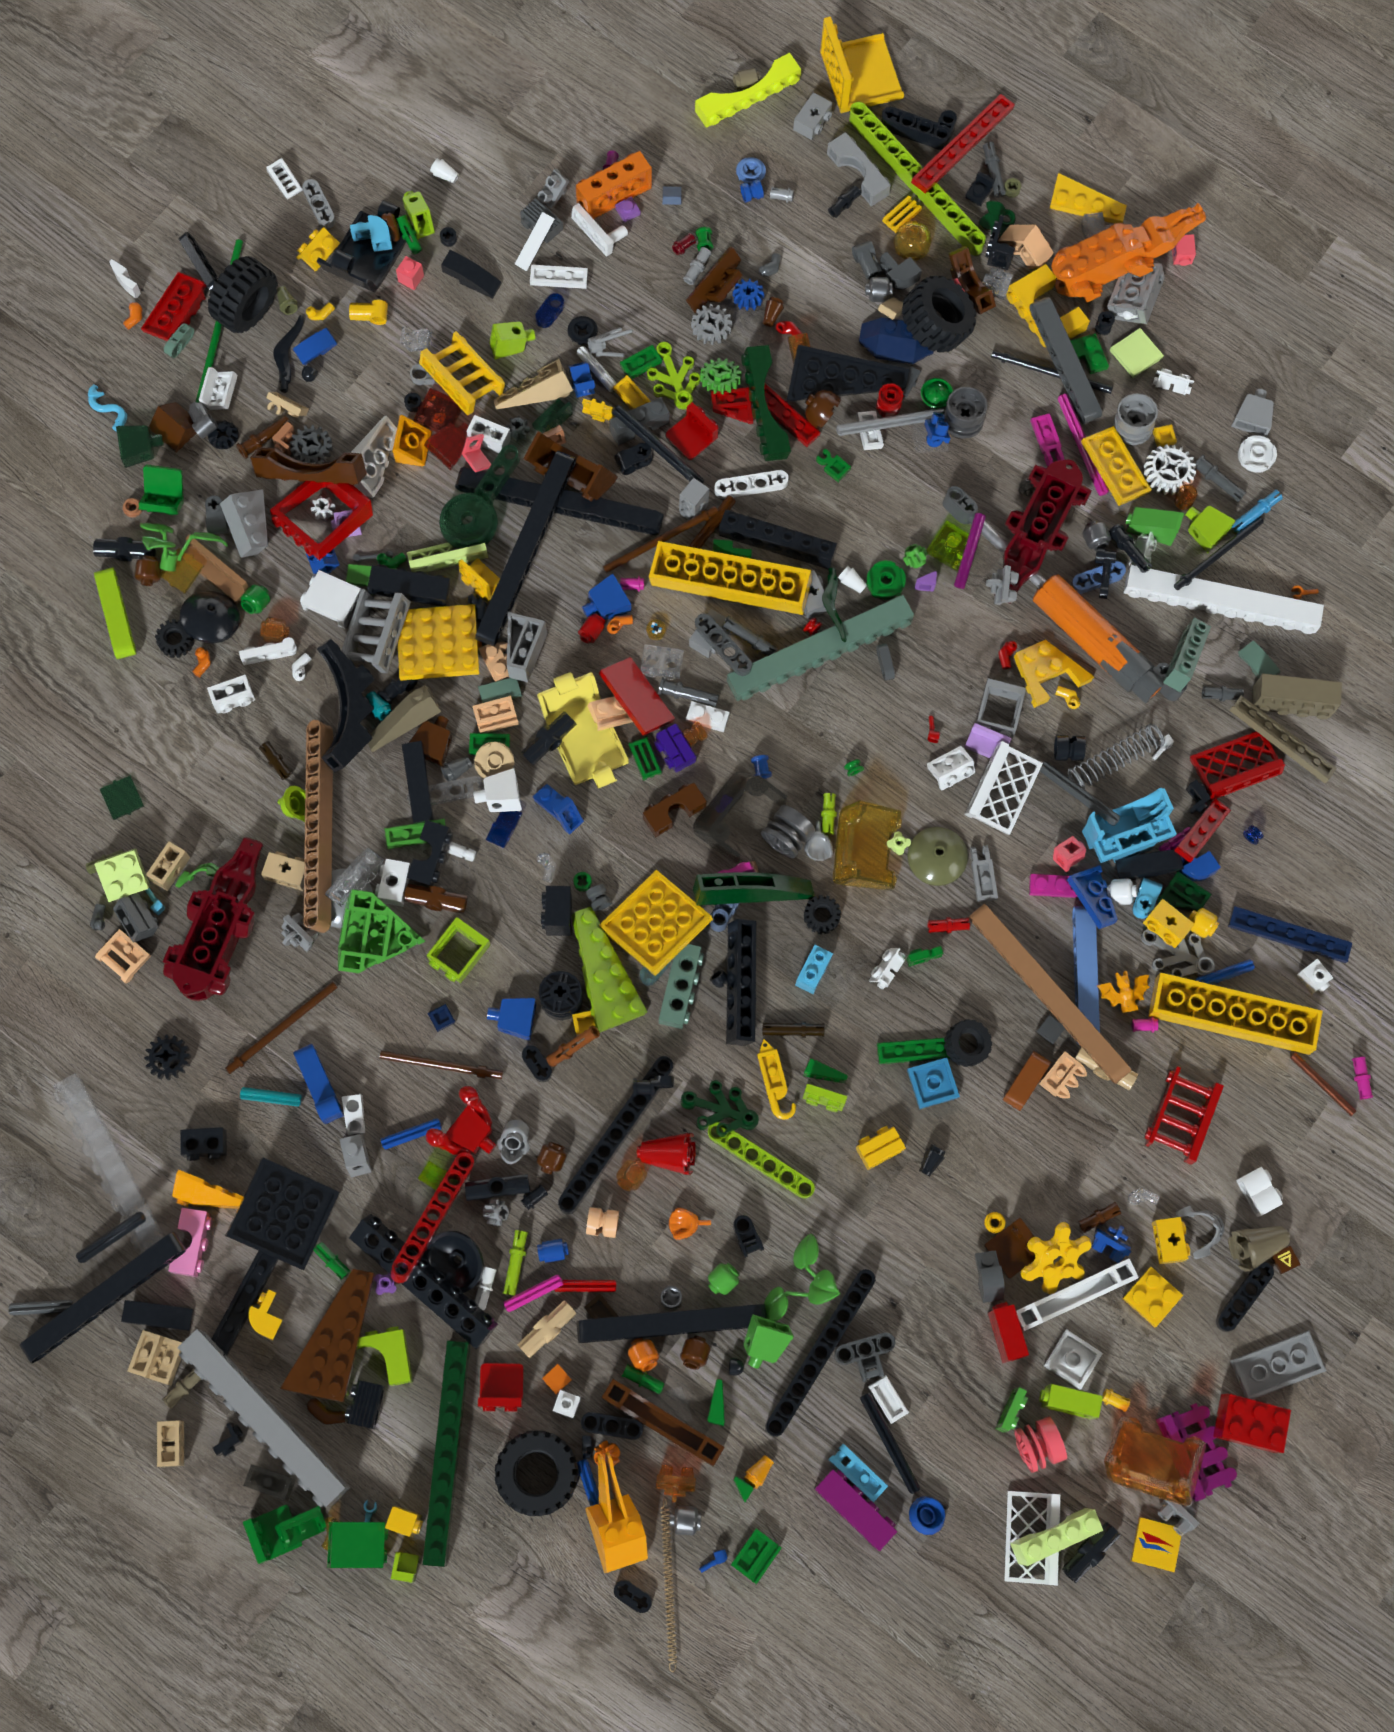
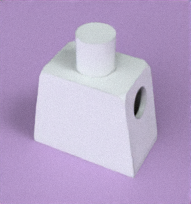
M514 769L484 778L485 790L473 792L475 803L487 802L490 812L522 810L518 780Z

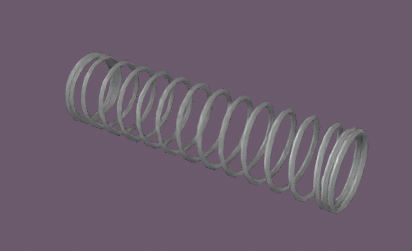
M1151 723L1146 726V729H1140L1139 733L1134 732L1133 737L1127 736L1126 740L1120 741V744L1115 743L1113 748L1108 747L1106 751H1101L1100 755L1095 754L1093 759L1088 758L1087 763L1081 762L1080 766L1075 765L1074 769H1068V777L1075 782L1071 774L1073 772L1078 785L1085 790V784L1075 770L1076 767L1080 768L1085 782L1092 786L1089 775L1082 768L1083 763L1087 764L1092 779L1098 782L1099 779L1096 772L1088 764L1089 760H1093L1097 773L1101 778L1105 779L1103 769L1095 760L1096 756L1100 757L1104 770L1111 775V768L1101 756L1102 752L1107 754L1111 767L1118 771L1116 761L1108 753L1109 749L1113 750L1118 764L1124 768L1123 758L1129 764L1132 762L1130 755L1134 760H1138V755L1133 746L1128 742V738L1133 739L1137 752L1144 757L1143 748L1148 753H1151L1150 745L1154 749H1157L1158 746H1164V736L1160 729ZM1151 727L1158 733L1161 743L1155 738ZM1142 730L1146 732V736L1149 743L1144 738V736L1141 735ZM1135 734L1139 735L1142 746L1134 738ZM1148 734L1150 735L1151 739H1152L1153 742L1155 743L1156 748H1155V747L1153 746V744L1151 743ZM1141 737L1144 739V741H1145L1146 744L1148 745L1149 751L1146 749L1145 745L1143 744V741H1142ZM1122 741L1126 742V746L1130 755L1128 754L1126 749L1121 745ZM1135 741L1137 742V744H1138L1139 747L1141 748L1143 755H1142V754L1140 753V751L1138 750V748H1137V746H1136V744H1135ZM1115 745H1118L1120 747V751L1123 758L1118 753V751L1114 749ZM1129 746H1130V747L1132 748V750L1134 751V753H1135V755H1136V758H1135V757L1133 756V754L1131 753V751H1130V749H1129ZM1122 749H1123V750L1125 751V753L1127 754V756H1128V758H1129V761L1126 759L1125 755L1123 754ZM1116 753H1117L1118 756L1120 757V759H1121L1123 765L1119 762V760H1118V758H1117V756H1116ZM1110 758H1111V759L1113 760V762L1115 763L1116 769H1115L1114 766L1112 765V763H1111V761H1110ZM1103 761L1106 763L1107 767L1109 768L1110 773H1109V772L1107 771V769L1105 768V766H1104V764H1103ZM1096 764L1098 765V767H1099L1100 770L1102 771L1103 776L1100 774V772H1099V770H1098ZM1090 768H1091V770L1093 771V773L1095 774L1096 779L1093 777V775H1092V773H1091V771H1090ZM1083 772H1084V773L1086 774V776L1088 777V779H1089V781H1090V784H1089L1088 781L1086 780V778H1085Z

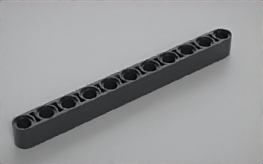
M560 451L555 453L475 636L476 640L493 647L497 644L508 619V612H511L573 471L576 457Z
M462 467L459 470L455 488L464 493L531 508L542 484L484 471L474 472L471 468ZM568 490L563 491L554 512L650 535H659L664 514L656 510L604 498L593 499L591 502L582 497L581 493Z

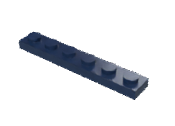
M1236 906L1232 908L1228 923L1230 928L1343 963L1348 962L1352 942Z

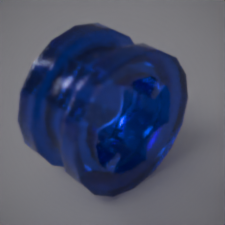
M1250 825L1248 830L1243 832L1246 840L1254 845H1257L1259 840L1264 837L1263 833L1253 825Z

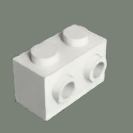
M246 675L207 688L217 713H228L232 708L244 707L255 701Z

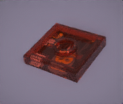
M430 388L413 421L449 437L462 409L450 396Z

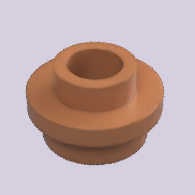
M130 498L124 502L123 512L126 516L133 518L141 514L142 510H139V500ZM132 507H136L135 510L130 511Z

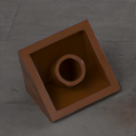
M177 402L158 406L148 427L150 431L176 453L197 434L192 427L194 422L190 414Z

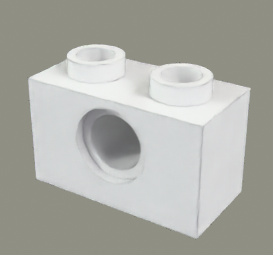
M386 859L385 865H381L379 876L382 878L380 884L376 885L375 895L383 903L404 906L405 889L409 884L407 875L411 866L410 863ZM391 879L398 880L394 886L387 885Z

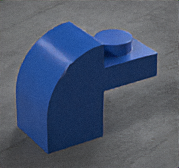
M588 362L569 365L568 369L576 398L595 394L594 388L596 387L591 377Z
M1208 851L1198 858L1195 857L1191 863L1182 857L1184 869L1179 872L1192 881H1202L1217 873L1221 867L1212 853Z

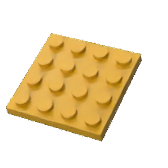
M475 604L408 609L398 640L400 681L479 674L478 640L475 639L477 633Z
M655 870L599 926L608 936L656 976L713 918L658 870Z

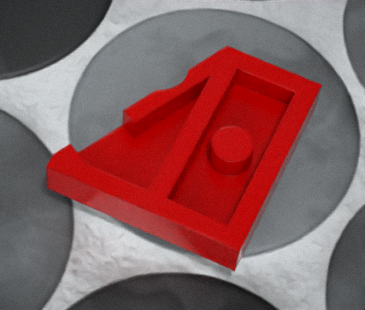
M749 387L731 389V393L724 391L723 395L720 391H717L716 394H714V391H711L713 412L753 424Z

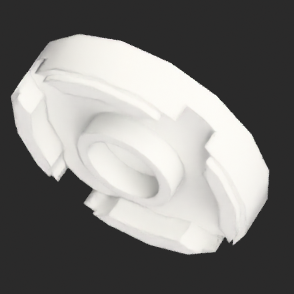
M1252 435L1240 444L1238 460L1244 468L1255 473L1269 470L1277 457L1275 445L1267 437Z

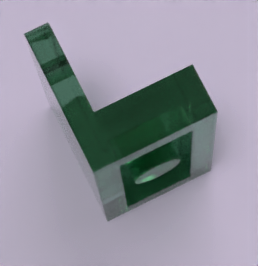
M560 399L556 400L532 423V427L543 434L561 425L573 414L572 404L570 402L565 404Z

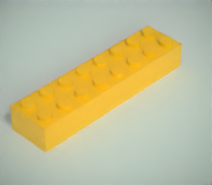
M658 541L649 579L651 586L803 615L812 582L811 570Z
M1160 972L1155 978L1148 1017L1310 1055L1317 1048L1323 1011Z

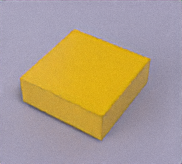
M1172 424L1153 429L1157 447H1164L1166 444L1170 446L1177 443Z

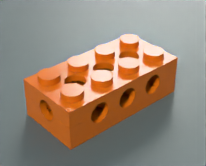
M641 151L631 153L625 159L614 162L610 167L597 171L593 176L579 181L576 184L577 204L579 203L595 219L614 209L615 204L629 197L634 198L651 189L652 167Z

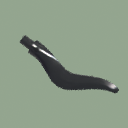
M303 315L298 317L295 325L277 343L273 351V356L279 370L280 391L283 393L288 392V384L291 382L288 351L303 327Z

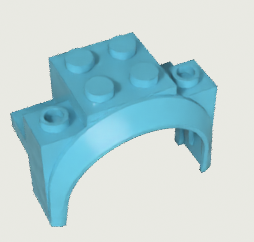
M1159 788L1139 800L1113 809L1120 816V820L1115 826L1108 823L1098 814L1095 815V812H1092L1082 833L1089 849H1095L1100 863L1111 859L1116 863L1115 860L1150 851L1156 843L1175 837L1176 831L1169 818L1174 808L1165 788Z

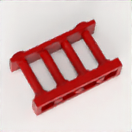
M1177 1066L1167 1074L1165 1082H1168L1152 1127H1148L1144 1136L1147 1139L1145 1146L1149 1147L1153 1144L1154 1140L1183 1152V1155L1186 1156L1184 1162L1192 1165L1197 1161L1224 1085L1217 1082L1208 1088L1178 1076L1181 1067ZM1175 1084L1204 1095V1098L1207 1099L1205 1105L1200 1107L1171 1095ZM1168 1102L1197 1114V1117L1200 1118L1198 1124L1193 1126L1164 1114ZM1161 1121L1190 1133V1136L1193 1137L1191 1143L1186 1145L1157 1133Z

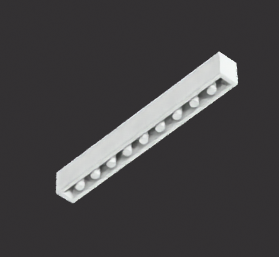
M1131 565L1127 572L1123 594H1128L1133 598L1143 597L1152 602H1166L1171 606H1186L1190 610H1205L1209 614L1219 613L1229 618H1243L1248 622H1262L1267 626H1281L1286 630H1301L1305 634L1316 633L1321 627L1324 608L1322 604L1194 578L1188 586L1176 590L1174 584L1180 580L1182 575L1154 569L1142 573L1138 566Z

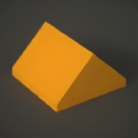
M400 415L392 450L395 463L425 466L432 431L404 415Z

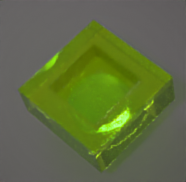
M428 1161L417 1179L436 1191L447 1172L431 1161Z

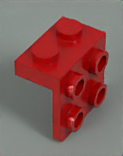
M691 402L687 406L686 416L669 429L665 437L686 459L692 460L718 439V424L713 419H709L700 406H696Z
M505 1363L482 1364L480 1367L478 1407L483 1408L484 1412H495L496 1408H504V1412H517V1408H523V1365Z

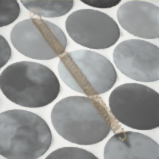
M663 1500V1507H661L660 1509H664L665 1511H661L660 1513L670 1515V1513H663L670 1510L664 1508ZM662 1515V1516H661L662 1518H668V1519H664V1520H669V1519H670L669 1517H663V1516H667V1515ZM661 1520V1522H667L665 1524H662L661 1526L670 1528V1526H666V1524H670V1522ZM662 1528V1529H661V1530H663V1531H668V1532H664V1533H669V1532H671L670 1530H664V1529H667V1528ZM662 1533V1535H669L662 1537V1539H667V1541H671V1539L666 1538L670 1537V1534ZM663 1541V1542H662V1543L668 1544V1545H664V1546H669V1545H671V1543H666L667 1541ZM665 1549V1550H663V1552H669V1553H667V1554H663V1556H667V1557H668V1558H664L663 1560H664V1561H670V1562H666V1563H671L672 1560H665V1559L672 1558V1556H668V1554H671L672 1552L666 1551V1550H670V1549ZM663 1563V1565H670V1566H667V1567H664V1568H663V1569H668V1570H669V1571H665V1572H663V1573L670 1574V1575L664 1576V1578H672V1577H667V1576H671V1575H673V1573H667V1572H670V1571L673 1570V1569H669V1568H668V1567H672L673 1565ZM664 1580V1582H669V1584H665L664 1586L671 1587L667 1589L674 1588L673 1586H668L670 1584H673V1582ZM664 1589L665 1591H672L665 1593V1595H670V1597H666L665 1599L674 1601V1599H669L671 1597H674V1595L669 1594L673 1593L674 1591ZM675 1604L666 1606L665 1608H671V1610H667L665 1612L675 1614L674 1612H669L675 1609L670 1607L674 1606ZM668 1614V1615H666V1617H673V1618H670V1619H666V1621H671V1622H672V1623H668V1624H666V1625L676 1627L675 1625H669V1624L675 1623V1621H672V1620H671V1619H674L675 1617H674V1616H669V1615H673V1614ZM666 1628V1630H673L672 1632L676 1631L674 1629ZM667 1632L666 1634L673 1635L667 1637V1639H675L670 1637L676 1636V1634H672V1632ZM675 1640L667 1641V1643H673V1645H668L667 1647L677 1649L676 1647H672L676 1645V1643L672 1642ZM675 1649L667 1650L668 1652H675V1653H672V1654H668V1655H667V1656H673V1657H674V1658L668 1659L669 1661H676V1662H677V1660H671V1659L677 1658V1656H674V1655H673V1654H676L677 1652H676V1651H671V1650H675Z

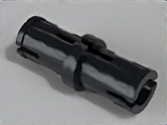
M853 185L845 194L840 195L838 201L828 209L829 214L833 218H837L841 212L848 209L852 202L861 195V190Z

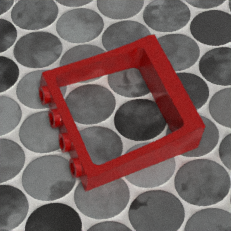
M305 481L270 509L272 522L275 527L281 526L287 537L292 536L298 547L303 546L308 556L314 555L319 561L373 516L371 500L349 483L334 484L332 482L317 483L315 481ZM327 488L351 508L353 512L321 543H316L285 514L320 489Z

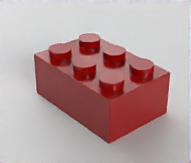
M1221 1394L1213 1437L1272 1453H1284L1291 1410L1233 1394Z

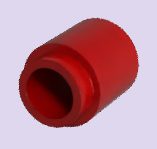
M597 614L588 616L578 631L579 638L587 644L594 643L604 629L605 620Z

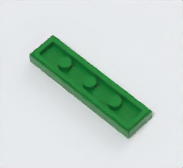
M944 1038L876 1044L879 1064L940 1060L943 1058L951 1059L946 1054Z

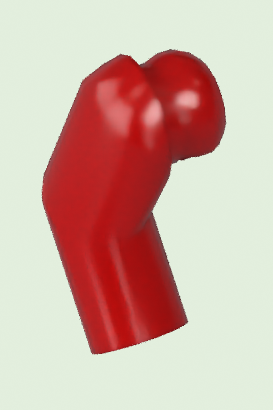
M781 321L776 324V330L779 333L791 334L797 341L804 336L791 321Z

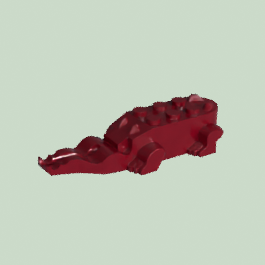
M1073 460L1055 461L1047 468L1035 465L1028 478L1033 487L1036 488L1024 513L1017 510L1011 511L1005 523V526H1008L1011 533L1015 535L1004 552L1003 568L1005 565L1011 566V571L1019 573L1017 584H1009L1010 590H1015L1018 593L1023 584L1038 573L1048 550L1062 551L1069 537L1061 528L1072 506H1080L1081 504L1085 506L1091 495L1092 490L1082 485V472Z
M247 837L243 838L234 856L217 870L209 891H193L187 904V917L193 922L184 944L174 945L173 947L169 946L162 961L164 963V976L172 979L180 992L190 1000L202 1001L214 994L223 995L229 987L231 981L229 977L231 967L228 966L239 938H248L254 926L255 913L247 904L252 899L256 889V868L261 849L264 847L260 841Z

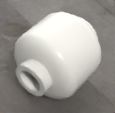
M1129 878L1114 879L1110 885H1107V895L1111 898L1114 905H1130L1133 903L1134 897H1138L1137 885H1133Z

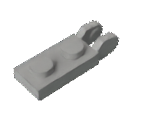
M988 845L983 846L982 854L984 860L978 861L976 847H970L971 867L977 902L997 900L998 894L993 862L990 859Z

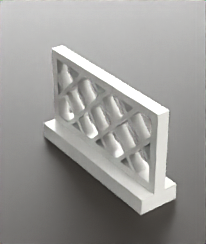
M1003 741L999 742L964 815L975 818L1010 835L1043 763L1009 747V744ZM1009 752L1016 756L1017 764L1008 766L1006 757ZM1027 762L1036 765L1033 773L1026 775L1023 764ZM1019 766L1023 777L1013 780L1010 768ZM1006 770L1010 781L1000 784L998 774ZM1024 779L1026 789L1018 793L1014 782ZM1011 783L1014 795L1005 797L1001 786ZM998 788L1002 799L992 802L990 791ZM1016 797L1018 806L1010 811L1006 800ZM1003 801L1006 812L997 815L993 804ZM990 805L993 817L987 819L981 816L980 813L983 807ZM1008 815L1010 821L1008 828L1000 825L998 817Z
M1008 1491L1005 1581L1058 1586L1059 1552L1046 1557L1045 1566L1041 1563V1560L1034 1563L1029 1569H1026L1024 1565H1020L1025 1572L1019 1578L1009 1577L1010 1567L1017 1561L1015 1555L1010 1551L1011 1542L1020 1539L1019 1536L1028 1528L1033 1534L1036 1533L1030 1526L1039 1518L1046 1524V1530L1060 1524V1494ZM1012 1496H1021L1028 1504L1017 1512L1012 1506ZM1025 1497L1034 1498L1029 1502ZM1037 1498H1047V1508L1042 1513H1039L1031 1504ZM1028 1506L1038 1515L1030 1524L1020 1515ZM1013 1510L1016 1513V1515L1011 1518ZM1047 1511V1517L1045 1520L1042 1517V1515ZM1017 1516L1026 1524V1527L1018 1535L1011 1528V1522ZM1011 1532L1015 1535V1537L1012 1540ZM1010 1554H1011L1012 1557L1014 1558V1560H1013L1011 1563H1010ZM1038 1563L1045 1570V1580L1035 1579L1029 1572ZM1026 1574H1028L1031 1577V1579L1023 1577Z

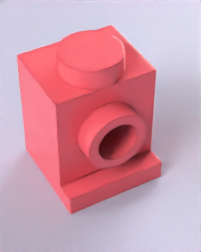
M1071 836L1054 848L1053 860L1065 872H1068L1070 867L1085 858V845L1074 836Z

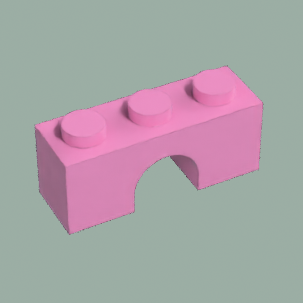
M181 1209L177 1229L189 1232L192 1236V1243L184 1254L170 1263L169 1272L198 1277V1273L202 1272L204 1260H201L203 1251L207 1250L208 1239H206L207 1230H211L213 1219L210 1217L211 1214L207 1211Z

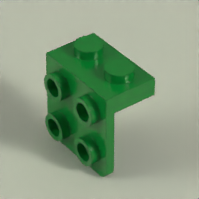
M146 464L143 468L144 495L139 501V510L178 515L184 504L182 470Z

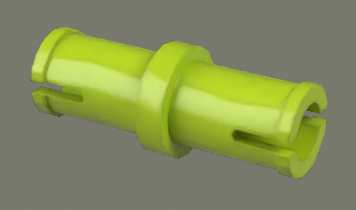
M824 793L823 811H821V816L823 817L822 833L833 835L834 820L837 817V812L835 811L836 794Z

